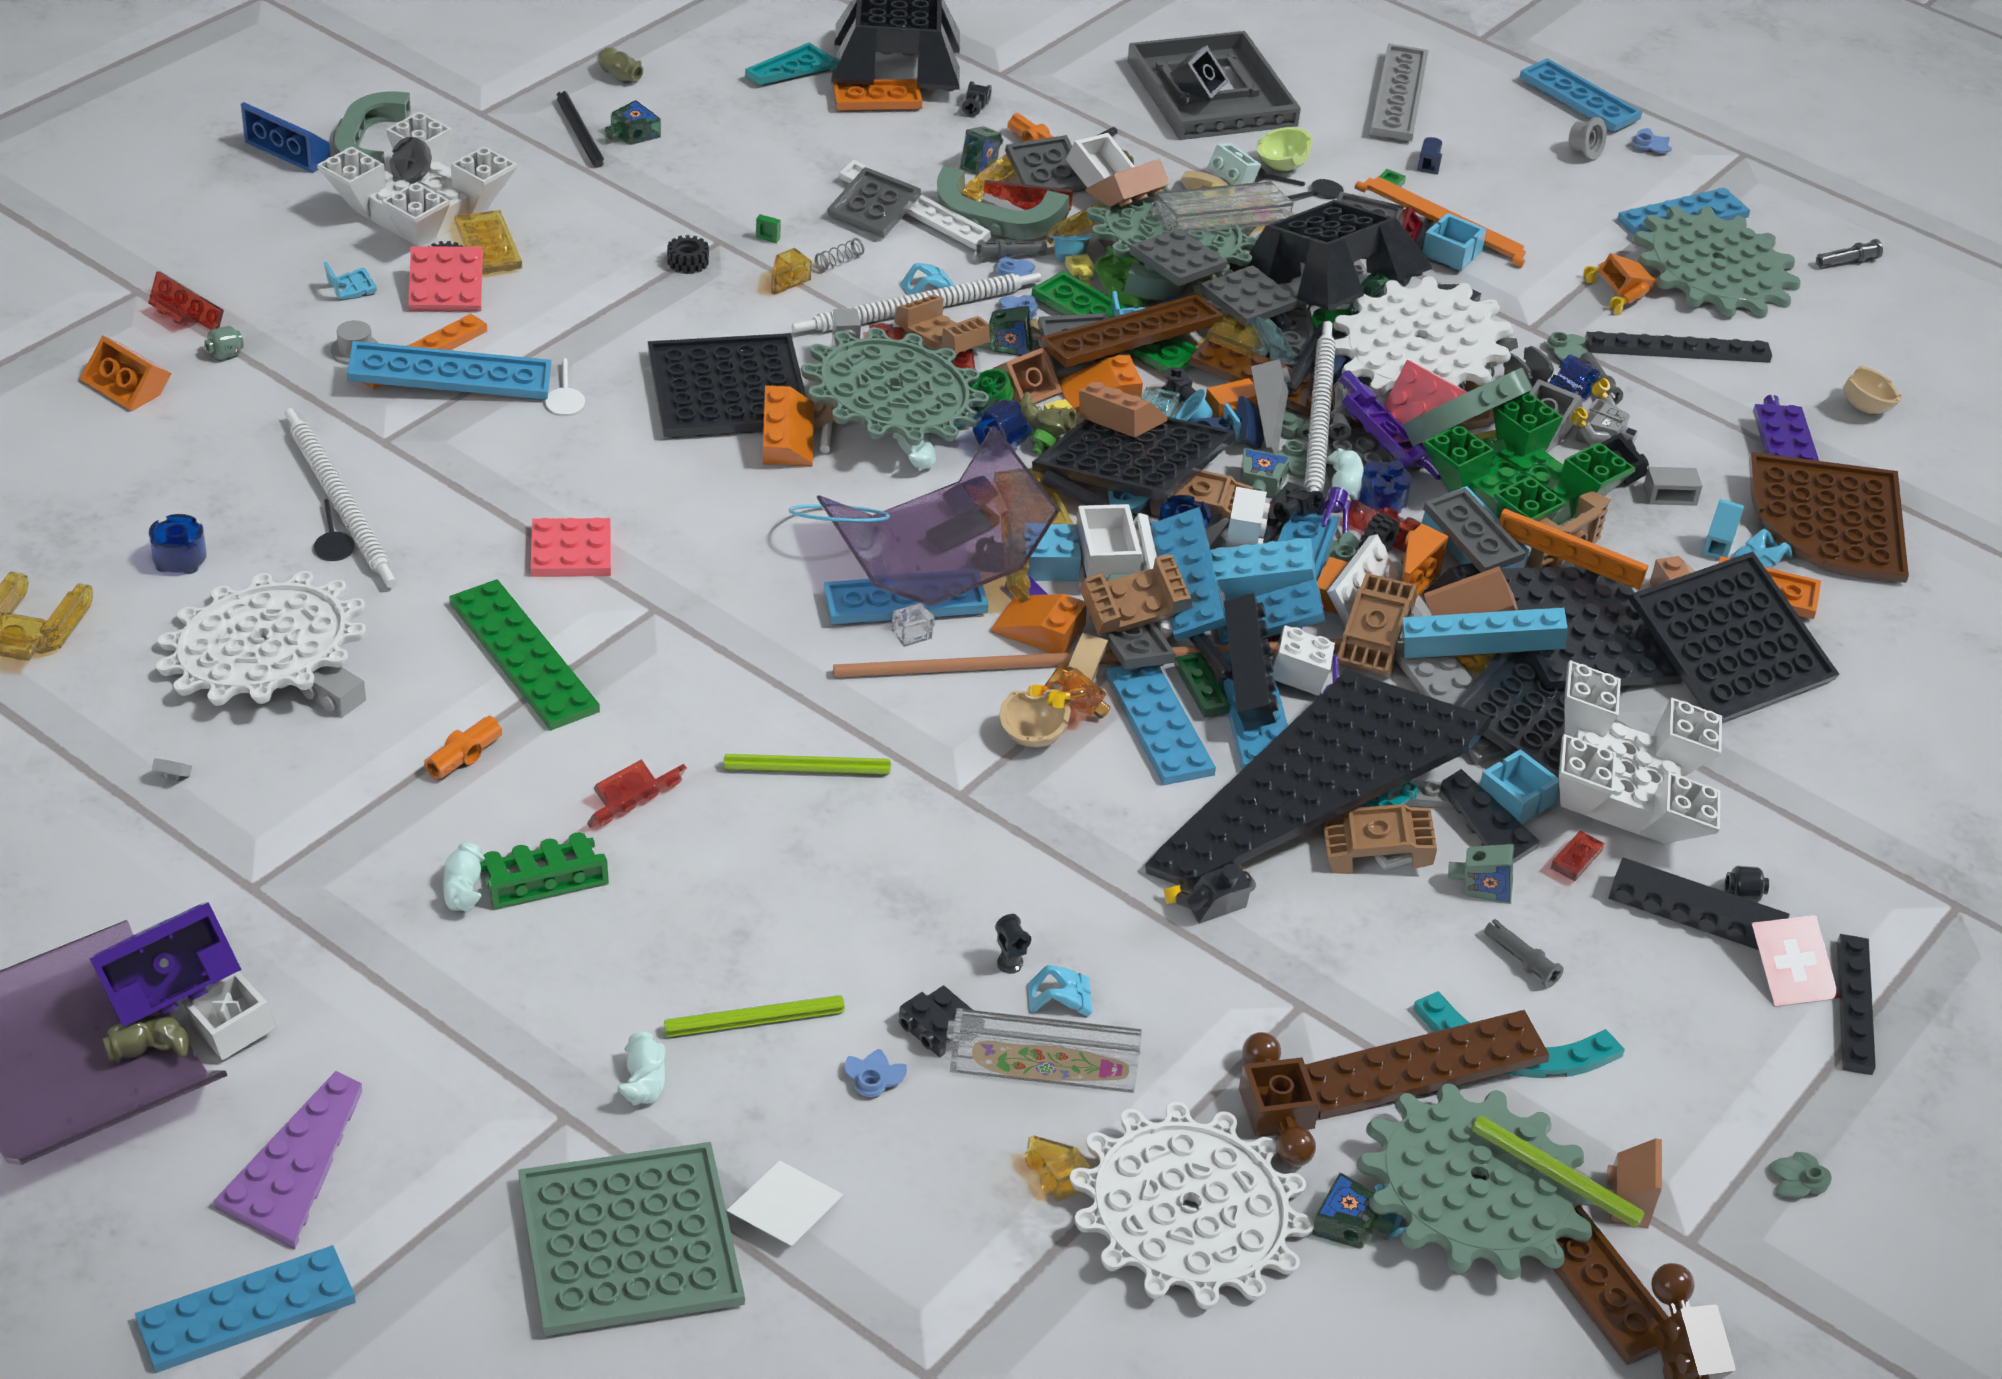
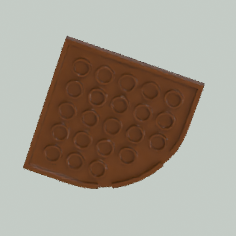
M1751 452L1749 469L1752 503L1759 520L1780 544L1785 542L1790 545L1792 553L1801 559L1840 575L1902 583L1907 582L1909 572L1898 471Z

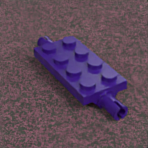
M1350 370L1345 371L1338 380L1352 393L1346 395L1342 400V403L1347 407V412L1352 417L1359 419L1363 424L1364 430L1374 435L1379 440L1380 446L1386 451H1390L1396 457L1395 461L1401 467L1406 469L1424 467L1436 480H1440L1441 477L1423 443H1417L1412 446L1403 425L1376 399L1377 395L1367 385H1363Z
M1767 395L1763 400L1764 404H1755L1753 414L1765 454L1819 461L1802 406L1780 405L1777 395L1773 396L1774 400L1772 395Z

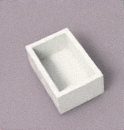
M1109 133L1075 141L1066 158L1068 164L1087 188L1112 174L1135 167Z
M1129 504L1078 506L1076 521L1078 542L1087 578L1102 572L1105 579L1113 573L1135 574L1140 572L1142 552Z

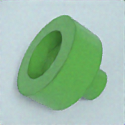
M1037 428L1034 429L1030 437L1035 442L1032 450L1038 454H1041L1044 448L1048 449L1056 442L1054 436Z

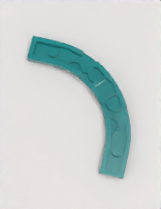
M1439 991L1416 1000L1413 1010L1433 1032L1470 1023L1456 1011ZM1604 1029L1575 1043L1546 1047L1549 1053L1548 1062L1507 1073L1532 1078H1546L1547 1074L1563 1073L1567 1077L1590 1072L1623 1057L1625 1049Z

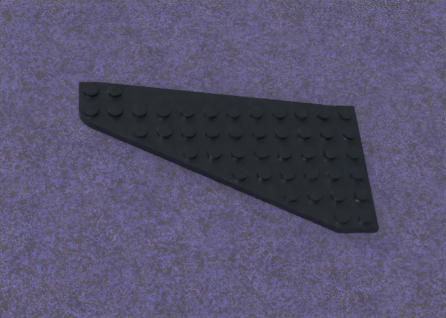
M1565 561V562L1562 564L1561 567H1579V566L1574 565V564H1572V563H1569V562ZM1525 651L1496 653L1471 688L1454 705L1490 716V726L1482 736L1488 738L1509 754H1513L1521 749L1559 778L1561 740L1565 734L1566 688L1546 689Z
M1344 670L1323 694L1157 850L1145 864L1146 873L1176 885L1195 886L1206 873L1224 868L1227 864L1236 863L1240 865L1469 752L1490 726V716Z

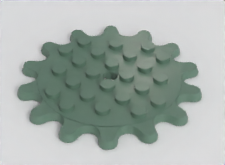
M1165 186L1162 188V193L1153 197L1147 194L1148 197L1138 202L1132 199L1131 204L1121 208L1119 204L1110 207L1097 199L1098 205L1104 208L1089 207L1086 210L1089 220L1102 224L1092 227L1093 237L1115 242L1112 250L1113 254L1117 257L1133 256L1129 253L1132 244L1170 232V230L1182 229L1174 222V219L1186 221L1189 217L1184 212L1198 210L1199 215L1203 217L1214 218L1216 213L1210 209H1216L1234 224L1235 227L1218 224L1214 228L1199 229L1191 227L1187 230L1182 229L1192 238L1201 241L1203 245L1212 251L1219 253L1228 263L1248 266L1252 256L1243 250L1251 251L1257 241V238L1243 234L1251 231L1254 225L1252 221L1229 216L1227 212L1233 208L1231 204L1227 202L1207 203L1202 200V193L1196 189H1188L1185 193L1179 194L1170 191ZM1208 210L1214 215L1204 216L1201 214V211ZM1179 214H1184L1186 219H1177L1175 217ZM1195 218L1192 221L1198 227H1207L1200 218ZM1195 220H1199L1204 226L1197 225ZM1242 220L1251 223V225L1238 226L1237 224H1241L1240 221ZM1218 226H1224V227H1227V228H1216V227H1218ZM1144 263V267L1147 270L1155 271ZM1227 264L1226 269L1214 274L1224 276L1229 270V265Z
M1671 206L1666 212L1669 220L1650 214L1644 219L1643 224L1652 232L1638 231L1632 238L1635 244L1649 250V252L1641 253L1637 258V262L1643 267L1655 268L1660 271L1661 275L1656 278V285L1662 289L1679 288L1686 293L1685 302L1693 307H1699L1703 302H1711L1718 307L1722 315L1727 317H1733L1736 314L1737 307L1747 308L1754 315L1765 317L1768 314L1766 302H1771L1784 308L1789 307L1791 296L1782 289L1798 290L1800 288L1799 277L1784 270L1794 268L1795 258L1790 254L1775 251L1773 249L1776 243L1775 236L1771 233L1756 234L1752 229L1747 228V220L1742 216H1736L1732 220H1724L1717 217L1713 209L1707 206L1702 207L1697 215L1688 214L1678 206Z
M877 327L870 328L868 330V337L865 339L855 338L845 331H837L834 334L837 347H827L822 344L811 345V356L821 363H806L801 366V373L805 379L820 384L809 388L810 400L816 403L833 404L836 408L833 409L832 416L836 423L845 424L856 421L862 426H867L868 436L875 440L881 439L885 433L892 432L902 435L907 443L913 446L919 445L926 433L936 434L946 441H953L959 432L953 424L976 427L982 417L969 407H983L989 400L987 393L969 387V385L975 384L979 379L980 374L977 370L955 367L952 364L956 358L955 351L949 348H941L935 351L928 350L922 346V337L914 333L907 334L902 340H894L889 338L884 330Z
M1445 1084L1437 1092V1104H1425L1412 1094L1404 1093L1395 1102V1109L1401 1115L1402 1121L1391 1122L1383 1118H1374L1367 1124L1366 1133L1369 1137L1378 1141L1383 1148L1382 1152L1364 1153L1358 1158L1356 1163L1357 1169L1361 1173L1377 1177L1384 1184L1383 1190L1375 1192L1370 1197L1368 1203L1370 1209L1377 1214L1396 1213L1406 1220L1407 1228L1401 1234V1241L1406 1247L1420 1249L1428 1243H1437L1444 1247L1447 1251V1265L1451 1270L1458 1273L1467 1272L1475 1259L1484 1258L1495 1265L1500 1276L1505 1279L1514 1280L1520 1276V1259L1522 1257L1532 1256L1539 1259L1549 1268H1560L1565 1258L1563 1250L1556 1241L1558 1238L1569 1237L1579 1242H1586L1591 1238V1224L1579 1216L1574 1208L1579 1205L1592 1206L1595 1204L1472 1131L1474 1121L1478 1116L1482 1115L1573 1169L1581 1166L1584 1162V1153L1579 1146L1574 1144L1558 1145L1546 1136L1551 1130V1119L1546 1113L1536 1112L1529 1117H1519L1508 1110L1506 1096L1501 1091H1491L1486 1095L1484 1102L1475 1103L1466 1100L1455 1085ZM1471 1173L1473 1175H1480L1482 1177L1486 1176L1485 1181L1482 1179H1475L1471 1175Z

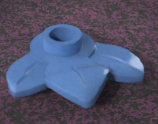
M1649 128L1638 130L1632 141V144L1640 151H1647L1648 149L1659 153L1672 151V148L1668 146L1670 137L1655 136Z
M1003 257L999 259L997 264V275L1003 276L1011 273L1019 276L1032 274L1031 271L1035 269V265L1028 260L1019 259L1015 261L1011 257Z
M1023 295L1020 298L1005 296L999 300L1003 308L995 313L1000 314L1001 312L1024 308L1030 311L1031 319L1037 315L1038 305L1035 298L1030 295Z
M881 1049L875 1050L864 1060L848 1056L844 1067L846 1074L855 1081V1088L858 1093L866 1097L879 1096L884 1092L885 1088L900 1084L907 1073L906 1064L889 1065Z

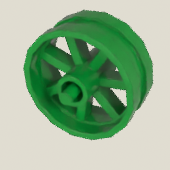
M990 369L979 373L980 376L977 382L969 385L972 389L983 391L989 396L985 406L975 407L980 412L989 413L1002 409L1010 403L1014 395V389L1006 372L999 369Z

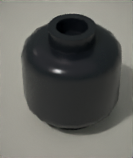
M1738 865L1731 872H1727L1725 892L1757 903L1761 901L1763 895L1768 894L1769 879L1764 878L1763 871L1759 867Z

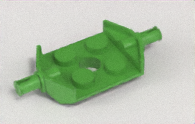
M1111 245L1108 246L1105 250L1108 255L1098 258L1095 270L1108 296L1112 298L1113 291H1116L1120 304L1132 305L1134 308L1144 307L1152 299L1123 293L1133 262L1140 264L1141 261L1129 256L1117 257L1113 254Z

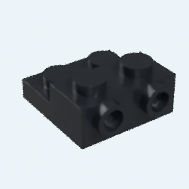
M1619 433L1601 443L1635 467V472L1623 481L1626 485L1646 476L1649 462L1644 454H1639L1636 451V447L1630 439L1627 440Z
M944 985L928 996L920 992L900 1005L899 1023L901 1027L913 1034L926 1049L934 1052L939 1058L982 1030L985 1025V1019Z

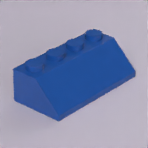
M241 103L245 143L311 173L319 170L317 164L331 157L328 141L250 104Z

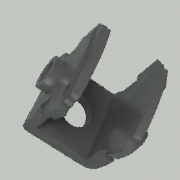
M1534 346L1524 348L1525 362L1518 356L1510 353V360L1503 363L1504 375L1523 367L1532 388L1538 379L1549 383L1548 379L1552 377L1554 371L1550 359Z

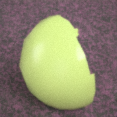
M1279 128L1268 132L1260 138L1257 143V152L1263 163L1275 171H1292L1302 166L1308 159L1312 148V136L1308 131L1301 128Z

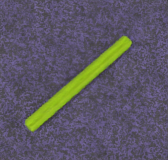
M725 754L723 763L726 770L888 775L891 772V761L886 758Z
M841 995L669 1018L664 1020V1032L666 1037L838 1014L844 1012L845 1003Z
M1480 1115L1474 1121L1472 1131L1630 1226L1637 1227L1642 1221L1644 1211L1486 1117Z

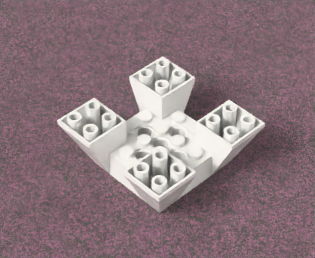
M421 112L415 113L386 129L392 149L400 140L406 137L418 138L429 146L432 155L431 166L428 173L420 181L409 183L406 180L395 178L391 169L385 171L383 163L354 147L347 148L339 154L317 164L319 171L355 212L415 246H423L485 212L517 168V163L485 146L453 162L451 169L443 165L452 129Z
M1569 661L1567 664L1565 689V734L1561 740L1559 766L1561 807L1663 844L1717 834L1720 830L1721 791L1687 779L1684 776L1719 757L1721 754L1722 716L1671 697L1653 736L1631 729L1620 723H1615L1619 715L1621 679L1592 669L1584 664Z

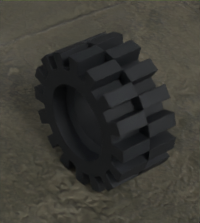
M682 235L678 236V240L673 238L672 242L669 241L667 246L668 266L670 265V268L672 270L675 269L678 273L682 270L683 274H687V271L695 274V270L698 273L702 269L705 270L707 265H709V246L707 241L704 242L703 238L697 239V236L690 238V235H685V238Z
M1377 513L1372 517V521L1368 522V527H1365V533L1361 535L1360 540L1362 541L1358 547H1361L1369 536L1378 534L1388 553L1392 550V545L1397 540L1395 538L1399 535V521L1385 514Z

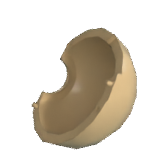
M1859 366L1853 375L1848 377L1843 386V392L1847 401L1856 410L1866 414H1882L1889 411L1902 398V395L1891 384L1892 381L1864 366Z
M1046 690V693L1039 697L1029 696L1025 691H1013L1001 705L999 715L1002 727L1007 735L1019 745L1032 748L1051 745L1067 730L1071 713L1068 699H1065L1064 708H1054L1052 705H1048L1049 694L1052 690Z

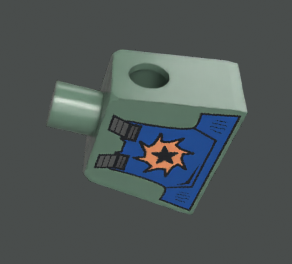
M1244 448L1240 469L1241 483L1253 487L1252 490L1267 492L1266 497L1274 498L1287 478L1290 457Z
M1514 845L1469 847L1465 863L1449 862L1448 879L1465 880V894L1467 896L1511 904Z

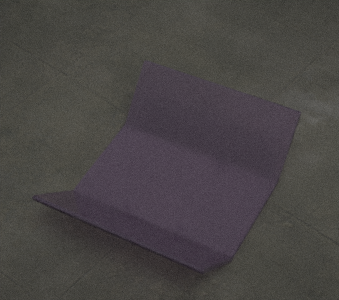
M993 426L959 481L884 510L883 512L890 515V519L886 521L866 523L832 521V523L873 586L932 606L1023 569L1059 513V508L999 430ZM816 496L828 517L851 519L886 517L880 514L871 515L826 497Z
M127 920L0 970V1153L6 1163L23 1165L227 1076L225 1070H206L190 1044L185 1058L178 1056L175 1051H162L149 1046L141 1056L129 1059L122 1058L119 1064L116 1061L109 1062L102 1038L108 1037V1029L121 1023L88 957L132 936L133 932ZM156 1011V1012H154V1013L148 1015V1016L160 1015V1016L172 1017L169 1012H167V1013L161 1015V1013H159V1011Z

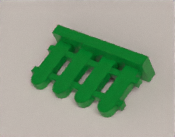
M576 832L569 836V843L559 845L555 839H545L540 843L541 849L530 851L526 845L513 847L512 855L501 857V854L497 851H489L483 855L485 861L480 862L481 872L487 871L489 879H486V885L490 889L492 906L494 909L608 884L607 858L604 853L594 854L592 848L595 847V841L593 837L587 838L584 833ZM572 852L575 859L566 861L564 854ZM544 859L547 866L538 867L535 860ZM516 865L518 872L509 874L506 867Z

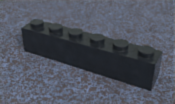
M1254 593L1225 600L1224 609L1237 713L1244 730L1247 731L1277 723L1275 711H1279V704L1276 695H1273V692L1277 691L1273 676H1270V673L1274 672L1271 658L1267 656L1271 654V647L1268 639H1265L1269 632L1266 621L1262 620V618L1266 617L1263 602L1258 603Z
M1622 857L1608 899L1756 950H1759L1752 923L1788 919L1790 916L1789 913L1625 857Z

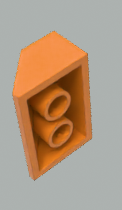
M102 335L79 379L129 410L134 411L160 396L172 373L124 344Z
M765 386L762 464L813 466L814 402L791 387Z

